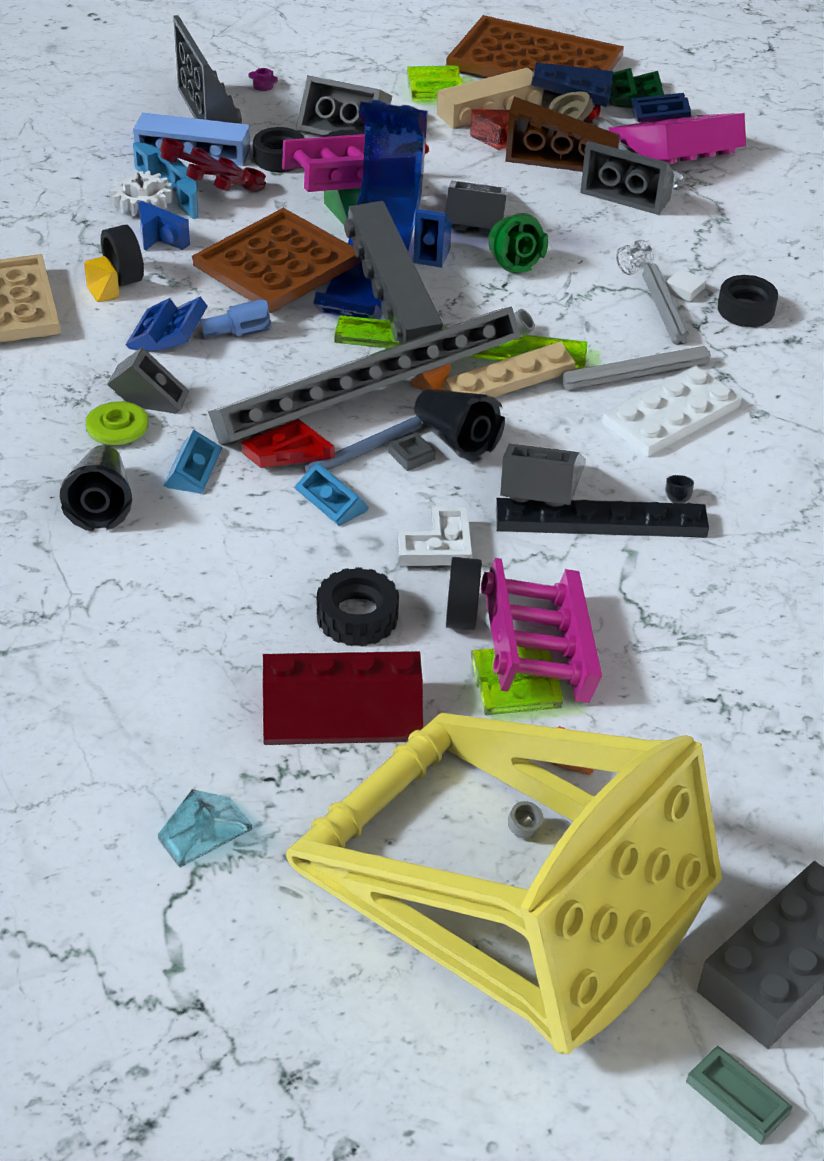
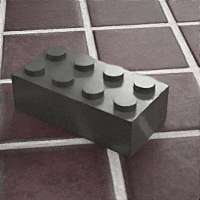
M816 861L807 866L704 961L697 992L767 1049L824 995V867Z

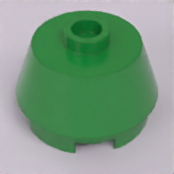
M518 213L499 220L492 227L488 244L492 255L504 270L511 273L528 272L532 270L531 267L537 263L540 257H545L548 249V235L543 232L540 222L535 217L526 213Z

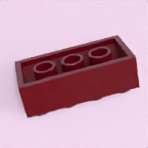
M420 651L263 654L264 745L408 742V737L413 731L423 728V679Z

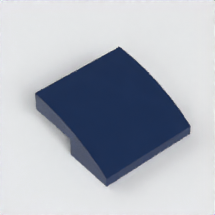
M684 93L631 98L632 111L636 122L691 117L688 97L685 98Z

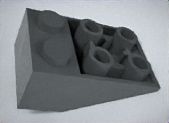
M509 443L503 455L500 496L510 497V499L517 502L536 500L544 501L550 506L570 505L585 467L586 459L579 452Z

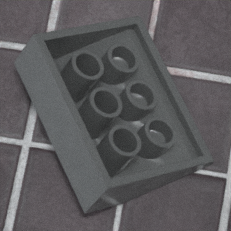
M179 15L173 16L178 91L195 119L242 124L240 109L235 108L232 96L227 95L224 83H220L216 70H212Z

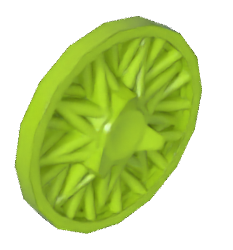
M125 401L101 404L91 410L86 417V431L89 436L99 443L108 445H124L134 442L142 437L149 427L148 415L145 410L134 403Z

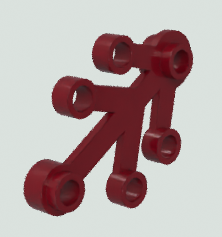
M166 137L162 139L159 148L161 152L160 157L169 162H177V159L180 158L193 163L189 164L186 176L193 180L202 181L204 174L216 175L213 185L221 190L229 191L232 184L242 185L243 188L252 192H257L258 189H265L266 175L257 169L246 167L243 170L235 162L224 157H219L217 161L208 152L193 147L191 153L188 154L183 152L185 146L181 142Z

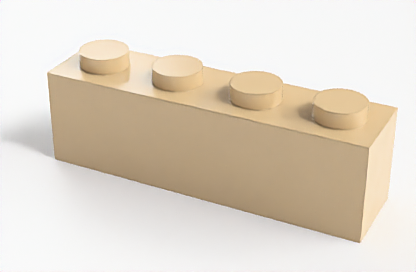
M527 67L438 90L437 115L452 129L509 114L514 96L541 106L544 89L531 85L533 72Z

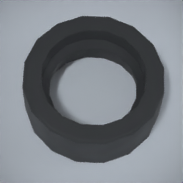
M271 127L261 130L253 139V158L255 164L261 169L270 172L280 173L295 170H284L282 168L283 140L303 139L304 135L297 130L287 127Z
M128 225L102 230L100 241L102 255L106 256L116 269L118 285L123 286L142 281L144 276L143 257L133 230Z
M732 276L726 279L720 287L718 312L724 319L739 326H762L770 322L775 315L778 290L771 282L758 276ZM738 299H751L757 301V303L744 302Z
M452 557L446 628L476 629L481 559Z

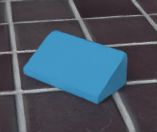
M193 430L182 444L163 486L169 489L201 494L204 491L222 447Z
M318 462L294 486L300 494L338 526L365 513L369 509L367 504L357 494Z

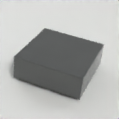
M416 432L389 443L388 453L406 471H409L435 460L436 450Z

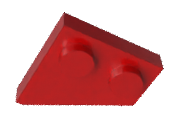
M300 419L293 420L241 442L242 453L260 468L335 458L334 445Z

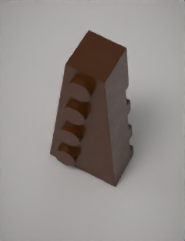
M515 96L513 98L509 111L505 162L583 172L587 141L619 149L620 135L521 98Z

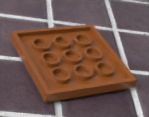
M284 207L192 255L194 267L250 301L266 300L269 313L281 309L288 303L304 296L311 290L327 283L329 280L362 262L361 258L355 256L353 246Z

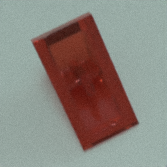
M471 109L470 136L497 150L503 149L507 145L510 110Z

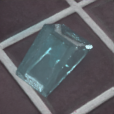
M192 789L158 833V840L179 868L249 832L252 830V824L230 797Z

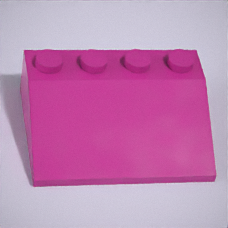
M745 113L691 115V117L609 127V131L620 135L621 142L640 155L668 162L669 164L677 163V158H680V161L697 160V154H700V158L715 157L716 151H719V155L735 153V148L746 146Z

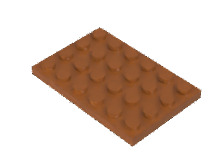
M482 15L447 56L446 67L455 69V71L460 73L478 74L482 78L527 67L533 72L536 62L613 71L623 56L624 46ZM551 91L552 94H555V95H563V94H559V93H556V92Z

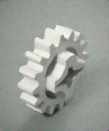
M135 171L133 175L124 173V178L116 177L115 183H110V203H113V208L115 209L121 208V213L131 211L132 216H135L139 212L138 203L141 201L161 209H167V204L172 203V183H169L168 178H161L160 173L151 175L150 171L145 172V174L143 171Z

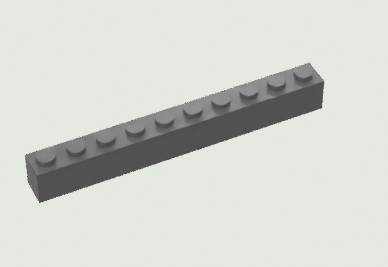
M512 306L494 310L208 411L219 444L233 442L521 338V333Z

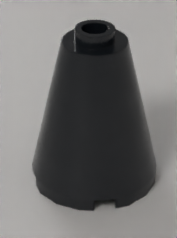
M426 389L420 393L415 401L414 412L421 422L459 457L468 461L482 459L479 456L486 451L491 453L500 441L505 426V417L501 416L499 408L502 407V404L494 397L486 394Z
M107 445L94 447L64 479L59 496L62 504L61 509L63 514L74 525L89 531H94L95 528H106V530H109L121 524L129 514L132 505V493L121 456L113 447Z

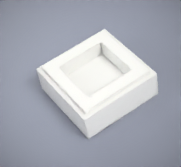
M680 269L665 282L671 294L690 302L705 289L707 280Z

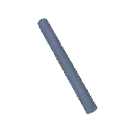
M417 416L412 417L335 452V458L314 461L306 465L305 471L307 473L316 462L328 471L422 427L421 420Z

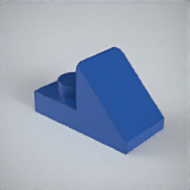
M144 201L138 203L144 250H147L158 241L181 250L190 245L188 219Z

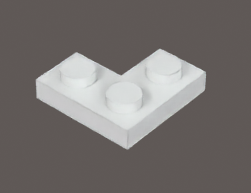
M432 506V530L398 531L399 566H451L452 557L472 558L467 506Z

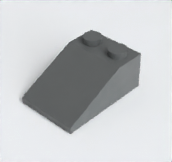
M451 180L448 187L445 214H447L452 223V229L467 230V226L479 227L478 232L490 234L492 227L504 218L507 188Z

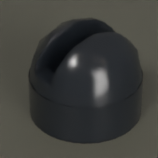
M672 475L666 479L665 492L672 503H685L691 498L694 488V481L691 478L683 475Z

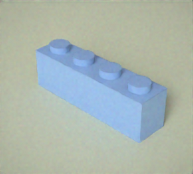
M142 112L133 128L134 143L141 142L160 148L163 138H172L185 146L183 150L185 153L190 154L192 148L196 147L205 150L217 161L219 157H224L235 162L237 166L244 165L250 151V125Z

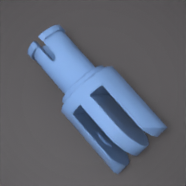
M260 299L229 306L227 314L200 319L204 339L232 332V335H236V337L269 330L271 328V320L267 301Z

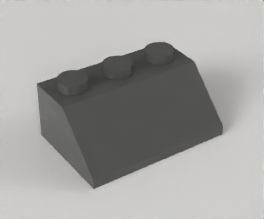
M307 75L296 130L318 135H327L329 132L338 130L362 131L365 134L379 133L387 123L393 96L376 88Z
M587 141L580 193L660 215L671 199L674 173L670 164Z

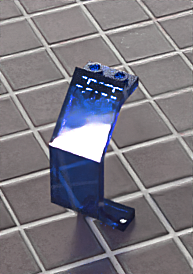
M371 100L369 103L361 101L358 114L365 127L363 178L357 205L384 201L409 251L415 225V211L419 208L422 195L428 111L419 110L410 105H390L380 100ZM349 238L348 244L353 246V241ZM362 262L333 278L325 293L316 292L313 302L319 312L379 323L383 315L379 298L375 299L373 295L372 282L370 278L365 277Z

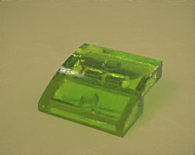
M407 66V81L412 101L437 100L438 90L463 84L458 66Z
M517 646L518 654L521 658L554 662L550 651ZM494 648L471 650L477 688L480 687L485 715L562 708L564 700L559 679L516 673L509 691H501L498 674H495L493 671Z

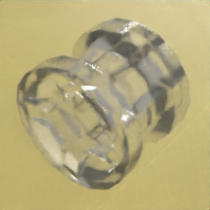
M639 239L631 245L619 248L616 259L623 273L633 275L640 269L644 270L643 267L646 264L652 265L654 255L651 246L646 241Z

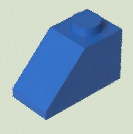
M416 209L413 263L439 268L443 267L451 248L452 223L447 214Z

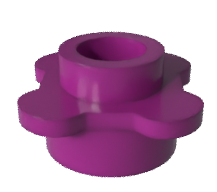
M258 68L256 71L248 74V77L253 80V88L259 91L271 90L274 84L278 82V78L273 75V71L267 68Z

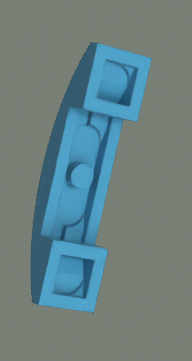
M141 142L133 143L135 169L143 171L144 174L147 171H150L151 175L160 173L161 178H168L169 183H172V189L177 193L178 206L192 219L198 218L197 186L195 180L186 176L188 168L179 159H177V162H169L161 158V152L157 147Z

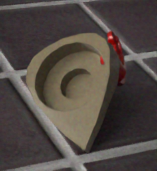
M580 91L556 97L551 102L549 109L581 121L587 118L592 123L594 119L599 118L601 106L595 104L594 108L589 94Z

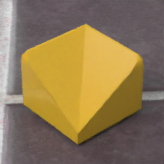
M103 256L85 261L86 285L95 300L103 302L118 298V275L109 259Z

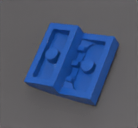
M201 296L179 307L168 298L145 311L125 345L132 350H138L143 347L147 351L184 344L189 341L208 305Z

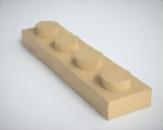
M558 342L445 378V389L448 391L486 394L497 397L562 376L565 371L575 370V361L564 345Z

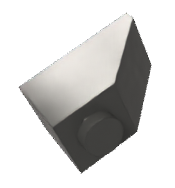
M143 347L118 364L107 383L126 402L134 403L143 409L173 414L181 410L190 392Z

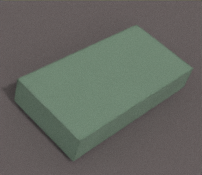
M718 1045L688 1073L686 1083L760 1145L790 1115L793 1107Z

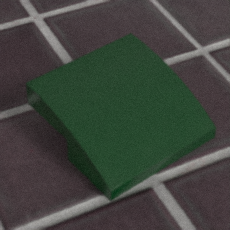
M631 68L613 72L610 93L613 105L632 108L631 98L664 95L658 71L634 77Z

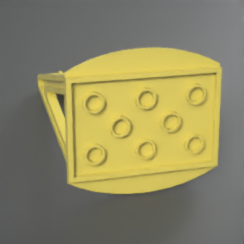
M440 713L421 730L413 731L409 735V741L406 744L397 745L393 750V755L340 803H332L328 808V813L323 818H315L311 824V829L287 849L286 858L297 873L528 1020L552 1045L554 1051L569 1055L575 1048L606 1028L649 985L687 933L709 893L722 880L702 743L694 741L693 737L688 735L675 737L670 740H645ZM446 750L573 821L542 865L529 890L346 849L345 843L350 838H358L362 833V827L412 781L423 778L427 772L426 769L430 765L438 764ZM527 759L618 772V774L594 797ZM397 898L502 923L521 933L529 942L539 987Z

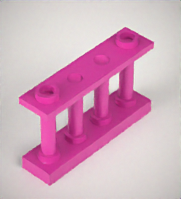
M388 132L283 140L282 168L284 170L305 168L304 189L308 192L415 183L417 155L413 152L390 153V133Z
M494 558L490 571L483 574L481 593L486 595L495 652L493 671L495 674H498L501 691L508 692L516 673L567 680L568 684L572 685L574 700L590 703L602 678V672L580 572L565 569L560 582L555 583L554 586L505 578L502 559ZM508 594L550 600L553 605H556L557 611L510 604ZM513 620L556 626L557 630L561 631L562 637L514 630ZM517 646L560 652L563 657H566L567 664L519 657Z

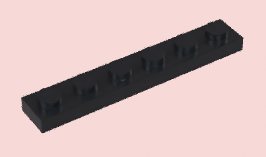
M496 498V531L707 538L709 531L705 504L572 500L570 505L550 506L544 501L529 500L517 502L510 498Z

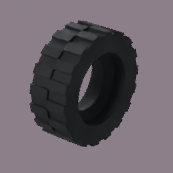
M355 567V569L346 568L340 572L330 574L329 578L321 582V587H318L316 597L317 623L327 637L333 638V641L337 643H345L347 646H367V644L371 643L376 644L381 639L391 635V631L395 630L398 621L399 592L395 588V583L390 581L385 574L377 573L373 569H362L363 567ZM350 599H365L375 603L376 609L367 614H350L340 610L339 605Z

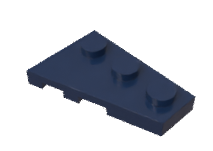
M536 62L531 85L559 94L587 92L593 104L607 107L610 100L613 71Z

